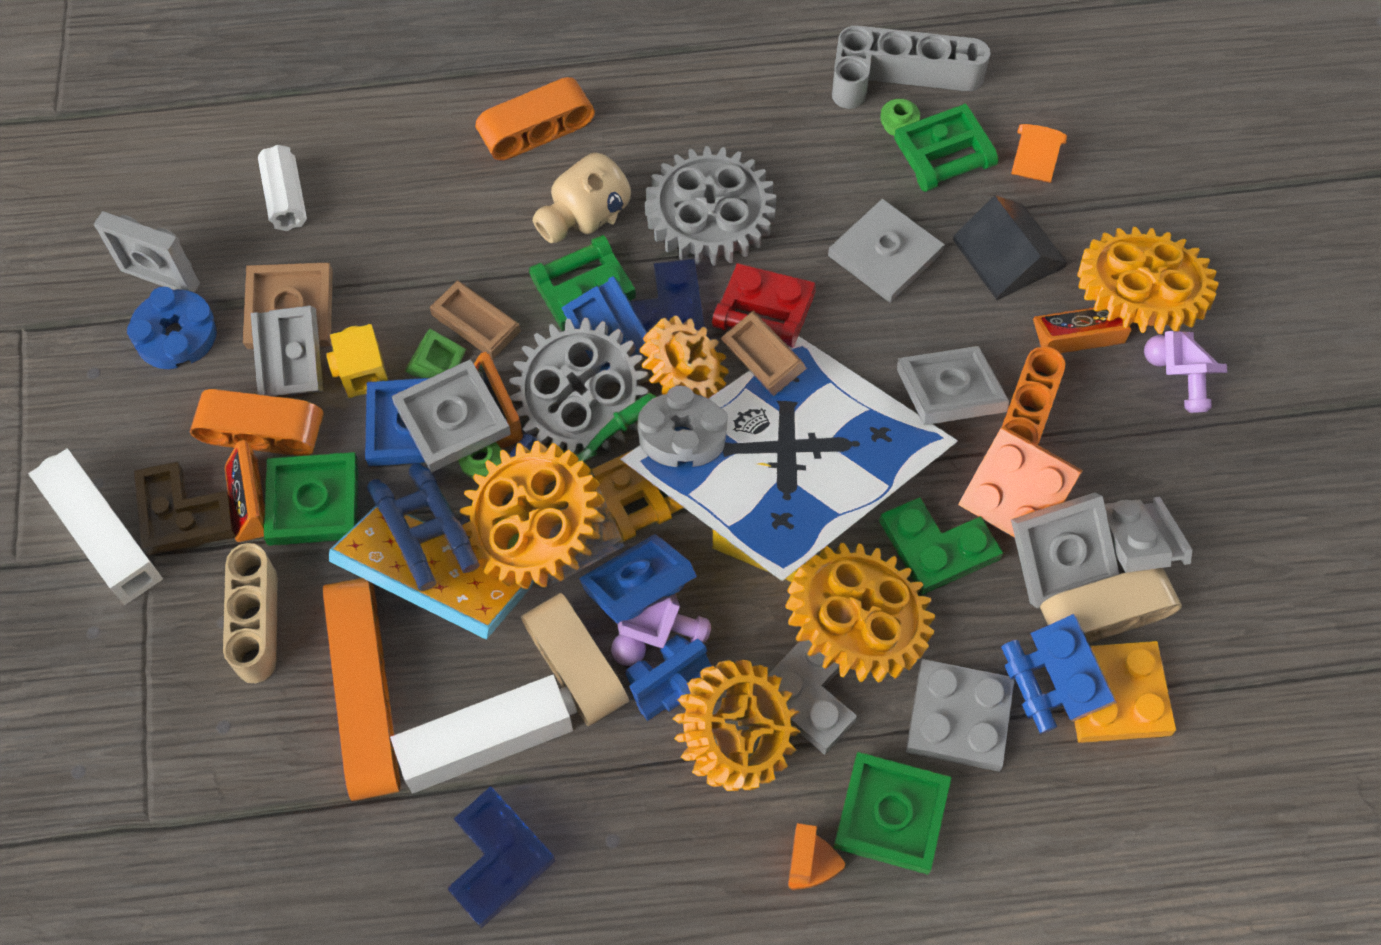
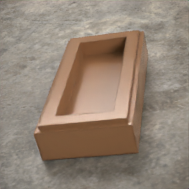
M458 280L429 307L432 316L480 351L490 354L491 359H494L521 332L519 323Z
M754 311L721 337L731 352L773 396L807 369L802 360Z

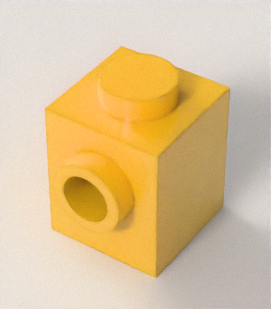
M372 324L351 326L342 332L330 334L334 351L326 353L333 378L340 376L348 398L367 394V382L388 381Z

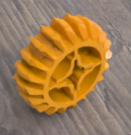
M731 660L718 662L716 668L714 666L705 667L700 671L701 678L691 679L687 683L691 694L681 695L677 699L686 709L685 713L676 714L673 718L679 724L684 725V732L677 734L674 738L678 742L687 743L688 748L683 752L681 758L685 761L696 760L692 773L697 776L707 775V784L713 787L723 785V789H726V791H739L740 788H743V790H754L759 787V783H770L772 780H775V771H783L788 767L783 755H792L797 751L789 742V737L796 736L801 732L796 727L791 726L790 720L799 711L794 708L788 709L786 704L793 693L787 690L778 691L782 678L776 675L768 676V667L762 665L752 666L751 661L739 660L735 663L731 662ZM727 690L726 697L722 698L719 711L716 714H712L718 698ZM725 721H738V726H746L749 729L737 730L735 724H727ZM761 736L758 747L753 753L754 743ZM753 753V755L748 759V754Z

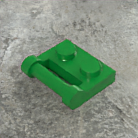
M967 104L957 106L895 130L894 140L915 172L917 182L924 192L937 188L939 182L979 167L985 170L998 164V155L995 147ZM971 146L975 150L972 154L934 168L930 164V161Z
M604 235L592 239L591 245L543 265L540 262L529 267V273L536 288L562 332L565 331L567 317L561 307L592 288L603 285L612 276L618 280L629 301L636 298V290L613 254L611 246ZM597 259L602 264L556 286H553L550 281Z

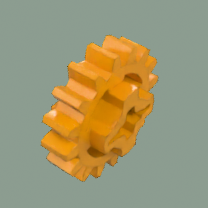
M673 316L669 321L665 318L661 319L643 337L646 343L640 348V353L648 357V359L642 363V367L652 370L654 375L649 381L652 384L659 382L663 386L662 395L667 394L669 389L674 386H686L694 394L709 399L726 385L723 378L729 374V370L720 365L726 359V355L716 352L715 347L719 342L717 339L710 340L706 336L707 329L705 327L699 331L694 329L692 319H688L684 324H682L678 316Z

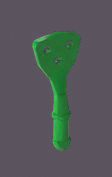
M649 393L620 412H614V417L594 436L584 450L576 455L579 458L578 462L583 461L587 463L597 455L596 451L605 440H608L621 429L627 431L630 425L638 421V415L642 408L657 396ZM553 481L548 485H554L556 484V481Z

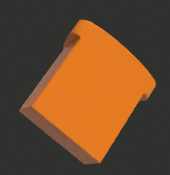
M1031 124L1019 125L1017 133L1021 137L1011 174L1051 183L1061 144H1066L1067 135L1048 127Z
M798 823L796 825L788 886L792 890L821 885L837 876L845 868V862L825 840L816 835L817 826Z

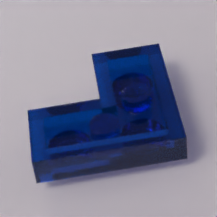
M695 259L654 263L658 298L630 301L647 333L661 319L665 318L669 321L673 316H678L682 324L688 319H692L694 329L698 331L705 327Z
M491 786L454 818L456 824L484 855L447 888L450 894L481 929L556 861L555 856Z

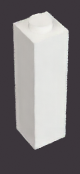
M68 449L45 459L39 467L28 473L106 584L124 605L163 580L162 576Z
M550 675L396 734L390 738L404 780L413 794L572 732L570 715L577 713L568 688L559 689L554 675Z

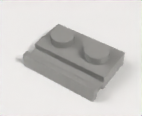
M303 306L270 310L264 313H251L258 395L285 397L324 392L316 308Z
M1154 497L1153 503L1143 504L1141 499L1120 500L1116 503L1104 504L1115 555L1125 573L1171 567V561L1181 560L1184 565L1191 564L1193 549L1160 497Z

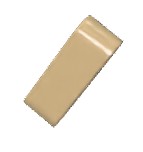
M252 543L238 545L227 556L225 564L224 658L240 679L247 683H259L271 676L277 662L278 577L276 569L264 550ZM260 566L253 575L244 576V573L250 567ZM260 607L257 614L252 618L242 619L247 610ZM254 649L259 650L255 659L246 663L241 662L247 652Z
M1164 568L1122 573L1059 593L1048 598L1040 605L1047 625L1074 614L1089 643L1160 621L1175 614L1182 608V604Z
M562 593L555 595L521 615L522 622L562 688L567 687L570 691L576 710L588 727L629 703V698L618 677Z

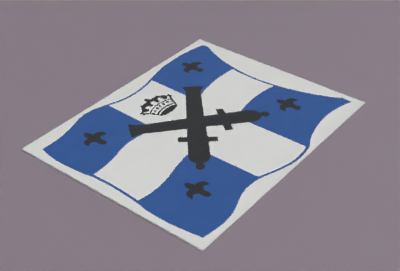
M800 336L795 346L789 348L802 360L807 369L775 396L748 371L709 398L720 408L724 409L728 415L725 447L713 461L693 467V461H678V467L666 466L651 459L644 453L641 446H638L620 459L781 581L958 442V440L935 425H924L917 413ZM682 426L674 428L675 431H680L682 429L690 430L689 428ZM758 463H765L770 465L771 467L758 465Z

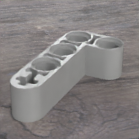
M850 26L841 31L838 38L832 99L843 108L859 107L866 99L868 80L974 91L979 89L984 83L991 54L990 48L985 42L975 38L866 26Z

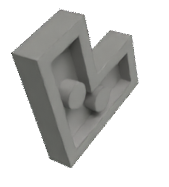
M810 640L799 641L768 676L776 675L782 678L778 691L787 690L793 693L786 704L788 709L794 708L799 713L794 718H790L791 726L800 730V734L825 755L855 723L857 716L824 688L839 672V664L834 662L828 668H823L825 656L821 652L809 656L807 653L812 643Z

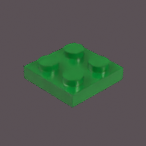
M355 452L267 459L264 540L268 546L339 541L358 523V458Z
M857 752L833 848L929 875L951 777Z

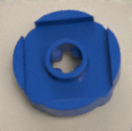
M164 286L154 289L149 298L138 306L127 327V334L140 357L146 363L161 369L178 368L176 364L190 360L192 364L209 352L216 340L217 326L210 307L201 296L191 291L172 290ZM179 323L182 328L179 332L172 331L169 335H165V329L169 325Z

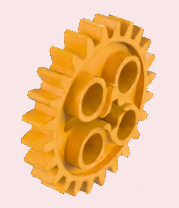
M1133 227L1131 234L1128 235L1122 229L1117 228L1114 237L1104 232L1100 241L1093 239L1090 248H1085L1077 274L1080 277L1078 287L1086 290L1084 299L1096 300L1093 310L1102 311L1107 309L1109 311L1107 320L1111 321L1120 317L1123 319L1124 328L1129 327L1132 323H1137L1140 331L1145 333L1149 325L1154 326L1159 334H1163L1165 325H1168L1173 331H1180L1182 323L1188 327H1193L1196 318L1203 320L1207 310H1210L1219 282L1214 280L1217 273L1216 270L1208 269L1210 259L1197 258L1200 251L1199 248L1188 250L1184 248L1186 239L1173 242L1170 240V232H1166L1162 237H1158L1154 228H1150L1147 234H1141L1137 227Z
M535 441L530 453L524 445L518 443L516 456L512 457L505 450H501V464L496 466L487 460L485 464L489 474L486 477L474 474L473 479L479 485L477 491L467 490L464 493L473 502L472 506L460 509V513L470 519V522L462 526L467 536L471 537L469 538L471 547L480 567H485V574L493 579L499 577V581L510 587L516 580V584L524 589L529 588L533 578L535 583L544 588L547 586L548 574L562 581L564 580L563 566L567 564L571 568L578 570L579 565L575 556L578 553L587 556L592 554L585 545L587 539H600L601 536L591 528L592 523H599L605 520V517L593 508L601 505L605 500L599 493L593 492L600 483L592 475H589L590 467L583 461L578 462L579 458L570 450L563 453V450L555 443H552L547 450L539 441ZM556 481L554 490L544 496L546 486ZM514 491L512 500L507 505L502 506L504 498ZM562 523L560 533L556 537L549 539L552 528L556 524ZM519 533L517 543L512 548L507 549L509 540Z
M840 543L835 553L826 546L822 549L819 556L814 555L798 568L787 590L791 596L785 606L787 609L794 611L788 623L792 626L802 627L795 639L797 641L810 640L812 646L807 653L809 656L820 652L825 656L823 668L826 669L835 662L839 664V673L843 678L850 669L856 671L859 682H863L870 671L877 682H882L887 673L894 678H898L904 668L911 670L929 647L927 642L934 634V630L929 625L934 620L935 614L925 610L930 604L931 598L918 596L923 583H910L907 578L912 570L906 568L898 571L895 568L897 562L895 556L885 562L881 560L879 548H876L870 556L865 554L864 547L860 543H858L853 553H850L845 543Z

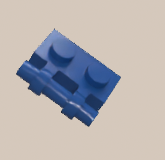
M1074 614L1030 633L1038 649L1034 653L1025 655L1019 640H1013L1001 646L1008 662L1005 664V669L1010 679H1016L1026 701L1022 704L1028 718L1034 719L1040 734L1058 727L1051 710L1062 705L1069 719L1074 722L1117 703L1082 627ZM1045 666L1056 690L1047 694L1042 693L1033 673Z

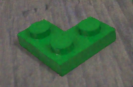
M920 497L882 513L879 522L906 568L912 570L910 573L912 580L923 583L919 591L921 595L1000 561L1003 555L1002 550L981 516L941 533Z

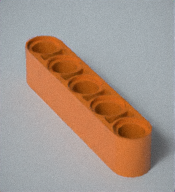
M356 578L325 584L323 586V598L344 775L350 800L353 802L400 792L401 781L398 759L390 738L394 736V728L373 583L364 578Z

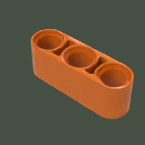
M566 77L487 109L477 118L475 127L493 158L504 161L585 127L593 119L595 110L578 82L572 77Z
M1043 346L1035 348L1029 353L1002 427L1010 429L1037 445L1040 442L1065 370V360L1059 351ZM1036 371L1043 372L1048 376H1041ZM1022 406H1030L1037 412L1027 411Z
M208 389L201 393L190 428V434L203 443L215 446L235 448L238 441L245 440L249 443L252 450L309 456L314 451L323 418V410L313 403L298 399Z

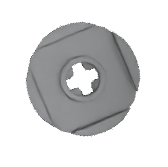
M674 386L669 389L667 394L649 401L638 415L639 443L644 453L663 465L678 467V461H693V467L701 466L713 461L723 451L728 415L716 403L706 397L694 394L690 388ZM682 426L687 427L690 430L682 429L680 431H675L674 428Z

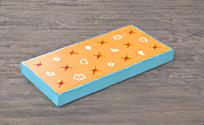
M377 506L344 535L329 552V562L486 640L533 584L532 578L528 589L517 585L516 580L511 587L499 581V577L493 579L485 574V567L481 568L480 566L472 572L463 573L445 535H441L420 544L437 582L434 587L420 591L392 532ZM409 514L404 516L410 528L425 523Z

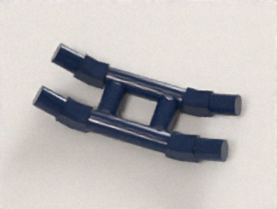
M415 463L410 466L408 472L419 491L395 500L390 488L379 479L370 481L367 490L392 532L419 590L425 591L434 587L437 583L420 544L445 535L463 573L476 570L480 564L463 526L455 517L439 489L435 477L428 468H425L420 463ZM429 506L435 519L410 528L404 516Z

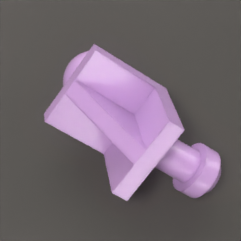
M1168 331L1165 332V335L1151 337L1144 347V355L1147 361L1154 366H1166V375H1188L1189 400H1184L1185 409L1189 413L1208 412L1212 406L1211 399H1207L1206 374L1227 373V364L1216 362L1194 340V332Z
M676 594L666 596L645 607V610L639 616L630 620H623L617 624L619 635L612 643V656L620 665L632 666L644 658L646 652L645 643L663 649L670 631L690 637V642L698 638L702 643H705L710 635L711 624L707 618L698 616L695 620L678 614L680 605Z

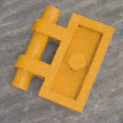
M631 451L591 469L589 473L600 483L593 492L599 493L605 500L604 503L593 509L600 512L603 516L609 514L613 521L598 529L605 545L620 538L623 542L636 536L635 531L654 522L660 525L672 519L671 514L684 508L670 496L663 498L658 487L620 460ZM644 497L648 506L627 515L623 507Z

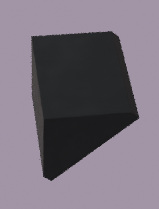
M995 195L953 237L955 244L996 300L1065 268L1067 265L1066 260L1022 203Z

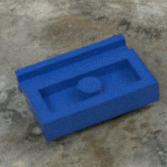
M614 276L610 277L609 281L603 285L592 288L561 307L567 319H570L575 329H580L584 318H588L594 331L603 321L608 327L607 336H610L617 329L621 330L623 339L620 345L631 340L634 342L636 349L630 357L635 355H642L644 357L640 353V348L646 343L643 337L647 334V331ZM585 350L588 357L592 361L594 356L593 352ZM605 363L599 372L608 370L610 364Z

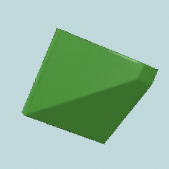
M429 329L409 361L405 372L420 378H431L459 365L466 348Z

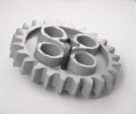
M705 146L702 156H697L693 149H689L687 160L676 154L674 155V167L662 163L661 175L653 174L651 176L652 187L646 188L645 215L647 216L648 228L654 229L656 242L665 240L666 252H670L678 247L680 260L685 259L691 253L695 254V264L697 265L700 264L704 256H709L713 266L717 264L718 256L724 255L729 263H733V252L738 251L741 255L747 257L749 244L759 248L761 246V236L770 235L771 223L775 222L776 195L773 194V182L766 181L765 169L755 171L754 159L748 160L744 164L741 163V152L739 151L729 158L726 157L725 147H722L717 155H712L709 146Z
M588 318L583 319L580 329H575L571 320L566 319L565 331L559 332L553 324H550L549 331L551 337L545 339L538 333L534 334L539 346L535 350L523 346L522 350L529 359L527 362L514 361L513 364L522 373V377L509 379L513 387L520 389V392L509 396L513 404L523 405V407L516 411L520 421L530 419L523 428L526 434L532 435L539 431L536 439L545 446L552 440V443H555L561 449L566 445L567 449L575 455H578L580 447L585 448L594 436L614 417V412H620L638 399L649 394L648 389L639 386L650 380L648 372L636 371L644 362L642 355L630 357L636 349L634 342L631 340L620 345L623 339L621 330L617 329L610 336H607L608 327L605 322L602 321L594 331ZM584 350L593 352V359L588 365L584 367L573 365V360L577 353ZM605 363L610 364L608 370L599 372ZM550 377L560 379L559 387L555 392L547 395L540 393V387L544 380ZM578 381L585 385L587 389L586 393L582 395L573 388V385ZM616 382L621 385L620 392L616 397L612 399L600 397V390L606 383ZM561 404L558 411L550 413L549 410L552 406ZM575 409L587 411L586 420L582 425L578 427L567 426L566 420L570 412ZM633 423L628 428L637 430L638 426L636 423ZM621 430L612 436L621 443L626 442ZM609 439L605 440L602 444L603 449L607 453L611 452Z

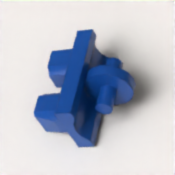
M677 634L668 640L664 648L661 649L665 661L653 669L646 661H638L626 670L625 674L630 683L629 687L640 713L647 721L664 709L670 712L680 705L677 699L681 695L691 694L687 683L691 679L701 678L700 671L705 667L712 666L707 658L706 646L698 638L690 643Z

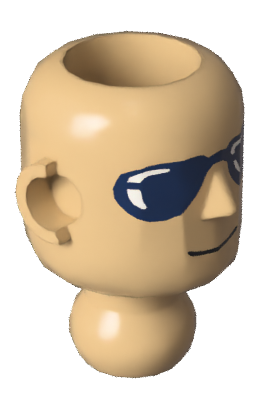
M597 152L590 153L553 182L551 193L554 204L538 209L533 216V223L537 231L549 243L562 241L567 236L568 229L572 226L584 234H591L606 222L613 225L618 212L624 209L631 199L629 182L618 165L608 156Z

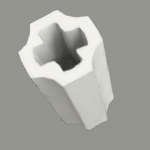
M282 145L263 149L258 156L269 221L274 224V229L289 231L295 227H302L307 217L295 155L291 154L290 147Z

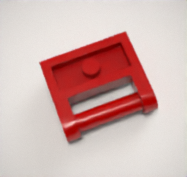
M737 263L723 298L715 308L712 326L722 330H726L728 327L733 328L748 315L736 312V308L748 312L754 311L756 314L784 320L785 323L783 324L761 318L788 347L793 348L816 293L815 282Z

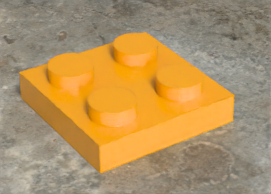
M1158 642L1090 646L1117 703L1074 721L1078 743L1172 736L1176 731Z

